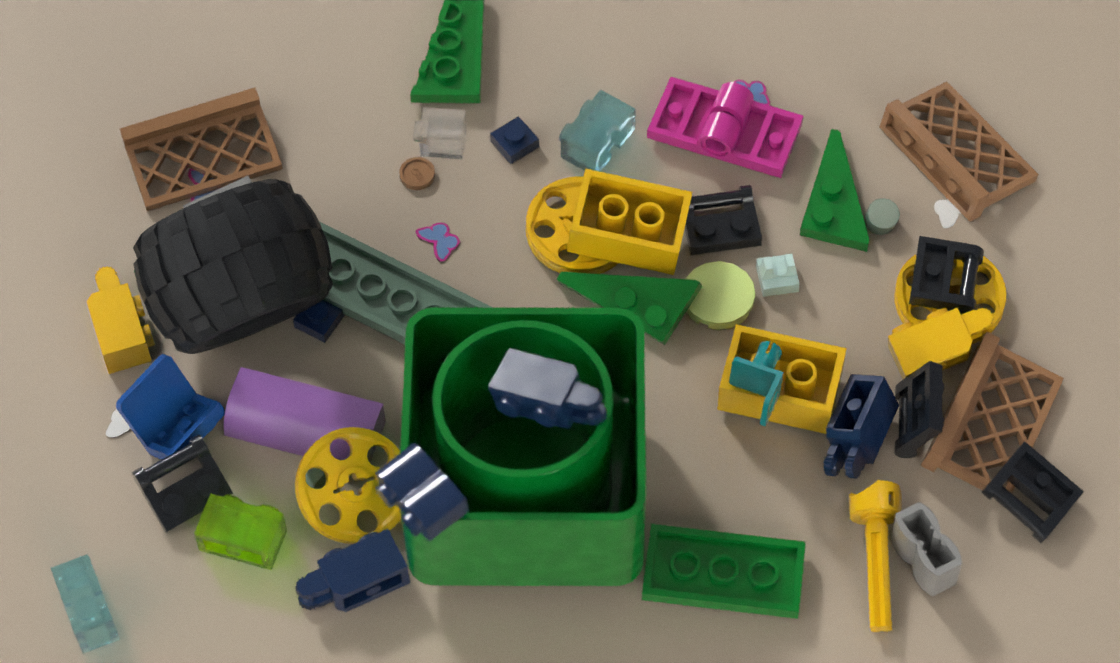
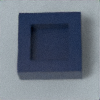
M519 116L490 133V142L510 164L539 148V138Z
M322 300L311 308L297 314L293 319L294 328L325 343L345 314H343L342 309Z

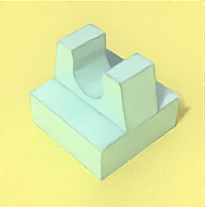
M793 254L763 257L756 260V269L763 297L799 292L800 284Z

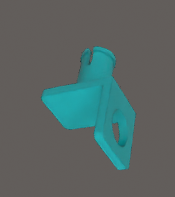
M770 341L760 343L753 362L735 357L732 362L729 383L733 386L766 397L760 425L766 426L778 401L784 373L774 369L782 355L781 348L773 343L769 354L766 353Z

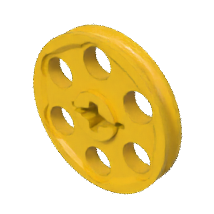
M579 176L556 180L545 186L535 195L527 211L526 238L536 258L555 272L601 274L612 269L618 263L578 254L579 257L575 261L565 262L558 255L562 250L568 248L570 229L583 177ZM551 197H560L566 202V205L560 209H553L546 204V201ZM546 225L551 227L555 233L551 237L541 238L535 234V229Z
M916 254L903 265L896 281L894 303L897 314L903 324L912 322L913 325L927 320L916 319L910 313L915 307H923L909 304L911 286L906 282L908 277L913 276ZM983 256V262L978 265V272L987 275L990 281L984 285L976 284L974 299L977 301V305L984 303L993 308L994 313L992 317H994L993 327H991L992 331H990L992 333L1003 316L1006 303V287L999 270L990 260ZM954 259L953 262L956 267L952 270L949 293L959 295L964 263L961 260ZM924 307L930 313L938 310L935 308ZM982 338L979 339V340L974 341L972 344L981 341Z
M360 427L337 429L318 439L303 455L295 477L296 500L306 521L324 537L345 544L357 543L364 535L371 533L362 531L357 525V516L362 511H369L375 515L377 526L373 532L379 533L386 529L390 531L401 520L400 509L396 505L391 508L388 507L378 495L375 488L379 486L375 472L381 467L373 466L367 457L369 449L374 446H379L386 451L388 456L386 464L400 454L398 447L382 434ZM342 439L348 443L350 455L347 459L338 460L330 453L332 441ZM318 468L325 473L326 483L323 488L313 489L307 484L305 475L309 469ZM352 475L354 481L374 478V480L366 482L358 489L359 495L355 496L353 490L333 493V491L341 489L349 482L348 476ZM332 504L338 509L340 516L335 525H326L320 520L319 510L321 506Z

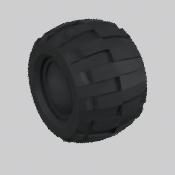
M266 179L248 183L187 206L147 228L141 233L133 247L137 256L134 262L137 287L150 319L165 339H172L176 351L187 354H196L215 349L281 323L325 299L333 286L329 272L332 270L329 245L316 214L302 195L294 193L290 183L277 179Z

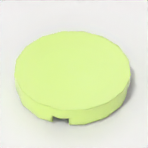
M722 261L707 262L694 268L686 277V279L697 280L702 284L701 290L686 311L689 317L699 324L701 322L708 325V328L715 330L729 329L735 327L736 324H741L749 316V312L754 306L756 293L752 279L740 267Z

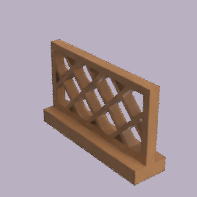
M947 81L904 103L896 99L886 106L879 128L969 222L981 217L984 208L1036 182L1039 174ZM944 95L953 104V108L934 105L935 99ZM911 111L928 113L927 121L918 120ZM933 115L952 118L951 126L933 123ZM958 120L970 122L976 128V132L957 128ZM931 133L950 136V145L940 143ZM956 138L975 142L974 150L955 146ZM980 144L993 145L999 151V155L981 152ZM954 156L973 160V169L963 167ZM979 161L998 165L997 174L978 170ZM1004 167L1016 169L1022 176L1019 178L1003 175ZM978 180L996 184V190L989 193Z
M255 87L119 128L146 211L220 189L246 176L253 179L283 169ZM257 117L260 127L254 137L238 131L243 121ZM219 130L227 134L220 148L204 141L208 132ZM262 135H263V137H264V139H265V142H263V141L260 140V138L262 137ZM233 137L250 144L243 157L226 151ZM185 140L194 144L186 158L170 152L175 142ZM200 147L216 154L209 168L192 161ZM255 147L269 152L272 159L271 162L261 165L248 160ZM150 150L159 154V157L151 169L138 163L135 154ZM222 157L238 164L234 173L226 176L214 170ZM165 158L182 164L174 179L158 172ZM188 168L204 174L199 184L189 186L180 182ZM142 173L148 175L147 178L145 179V181H144V178H143ZM154 178L170 185L166 194L150 199L148 188Z
M989 332L985 333L976 347L945 412L942 432L933 438L920 465L932 472H935L938 467L981 490L991 481L987 469L1003 467L1011 457H1007L1001 439L1016 436L1020 445L1025 441L1033 448L1064 379L998 345L1000 338ZM1000 359L1012 365L1016 376L1000 379L995 367L997 360ZM989 377H991L992 382L987 383ZM1038 378L1051 385L1047 394L1034 396L1028 380ZM1019 383L1026 399L1011 403L1004 386ZM996 389L1002 405L987 409L981 394L984 391ZM1042 402H1043V404H1042V406H1041V409H1040L1038 403H1042ZM977 406L978 411L973 413L975 407ZM1030 406L1035 422L1021 426L1014 410ZM1006 412L1013 429L997 433L990 416ZM982 418L989 435L973 439L967 424L969 421ZM1030 432L1029 435H1028V437H1027V439H1026V436H1025L1024 433ZM963 436L965 441L959 443L961 437ZM992 442L999 459L983 463L976 446ZM968 448L975 464L974 466L965 468L951 461L955 451ZM1007 481L1005 488L1012 493L1015 486Z

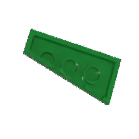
M444 0L435 33H432L429 41L425 60H422L416 85H413L410 93L411 103L481 102L484 0Z

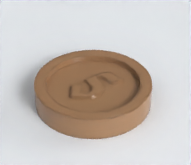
M410 158L400 167V180L405 187L411 190L425 189L435 179L434 166L426 158Z

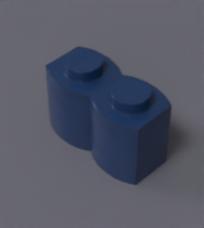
M416 443L410 445L375 472L379 486L375 488L378 495L388 507L391 508L396 505L405 513L401 516V519L414 536L421 533L428 541H431L469 512L466 499Z

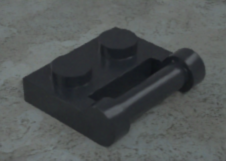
M751 185L739 186V190L691 197L685 224L690 256L762 245V235ZM737 204H741L742 210L701 216H695L694 210Z
M919 236L909 304L935 309L947 308L948 311L958 308L961 315L971 310L976 311L977 301L974 299L978 265L983 262L984 250L974 244ZM954 259L961 260L964 263L959 295L949 293Z
M929 361L895 386V398L899 401L898 439L895 441L894 452L897 457H915L917 455V448L942 432L944 425V416L942 415L944 383L942 381L941 364Z
M199 434L189 439V444L146 469L140 467L132 472L135 482L165 533L234 494L210 454L205 441ZM196 457L198 458L202 468L157 493L152 484L154 481Z
M1024 441L981 493L989 500L993 497L1034 532L1032 536L1042 543L1084 491ZM1008 480L1047 513L1048 517L1042 520L1003 486Z

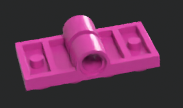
M670 76L648 126L647 138L781 178L802 127L804 115L753 101L752 92L739 83L727 82L721 86L720 90H715Z

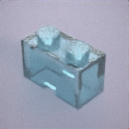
M600 90L592 100L588 99L585 101L580 109L579 116L573 123H567L563 127L559 135L561 158L584 171L585 168L601 171L612 158V154L608 151L613 145L620 148L634 132L636 109Z
M86 554L50 568L82 653H87L120 640L89 555Z

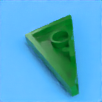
M831 128L800 227V236L867 252L869 236L841 132Z
M561 272L556 279L563 286L600 308H624L632 311L641 319L645 334L663 345L667 343L702 288V284L699 281L692 279Z

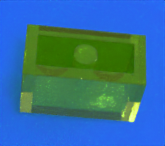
M210 494L194 536L199 551L272 570L287 533L284 514L273 506L266 504L255 506L244 503L240 498L233 495H224L222 497Z

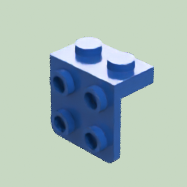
M161 354L116 403L118 412L149 455L161 460L187 446L189 439L199 434L204 438L225 415V409L220 402L195 392L173 358L166 354Z

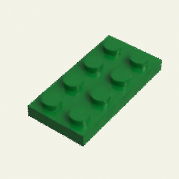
M651 524L642 600L798 619L806 541Z

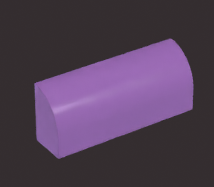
M240 367L227 401L223 429L224 436L303 456L318 439L327 433L341 428L360 427L381 434L386 420L383 403ZM335 439L330 444V453L338 460H345L350 455V446L342 439ZM376 446L371 447L368 451L367 457L369 462L372 460Z

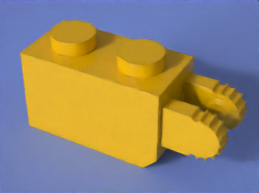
M108 266L99 268L95 274L99 291L92 293L86 302L108 373H115L151 362L148 347L155 344L149 325L141 326L139 317L145 316L140 296L131 295L128 283L120 285L115 269Z
M982 307L976 311L971 310L961 315L958 308L950 311L947 308H942L930 313L926 317L927 320L913 325L912 322H907L894 328L892 334L888 336V348L902 379H905L929 361L941 364L942 371L967 361L972 351V343L981 339L986 332L990 333L992 331L991 327H993L994 317H992L993 313L990 312L991 310Z

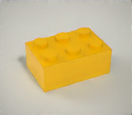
M585 168L570 229L567 252L674 275L692 192Z
M736 324L719 386L717 410L761 419L763 403L766 397L733 386L729 383L732 362L735 357L753 362L760 343L770 341L766 353L769 354L773 343L781 348L782 355L774 369L784 373L780 395L768 421L826 434V427L835 407L847 348Z

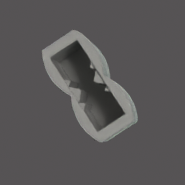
M920 502L896 513L891 533L892 544L898 555L905 562L912 565V572L919 586L929 595L935 596L956 585L962 565L961 555L952 540L940 533L939 522L934 513Z

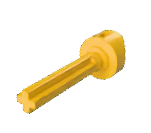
M877 480L858 494H849L850 520L854 523L865 525L869 620L872 632H889L892 630L888 524L894 523L896 513L902 511L900 486L894 482Z

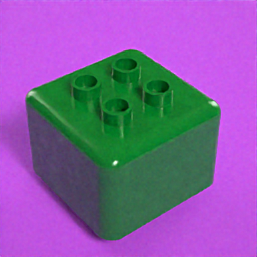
M433 307L423 309L414 314L408 321L405 334L400 453L413 443H416L466 499L469 512L431 541H428L421 533L414 536L402 521L407 562L411 574L421 583L430 586H623L635 580L640 574L644 563L646 510L645 331L641 319L632 311L624 308ZM509 348L573 364L578 372L581 383L587 384L590 387L594 386L595 389L597 388L602 396L601 403H603L607 410V419L604 420V423L602 422L596 426L573 422L570 429L555 425L547 427L541 425L536 420L522 416L510 417L497 409L488 386Z

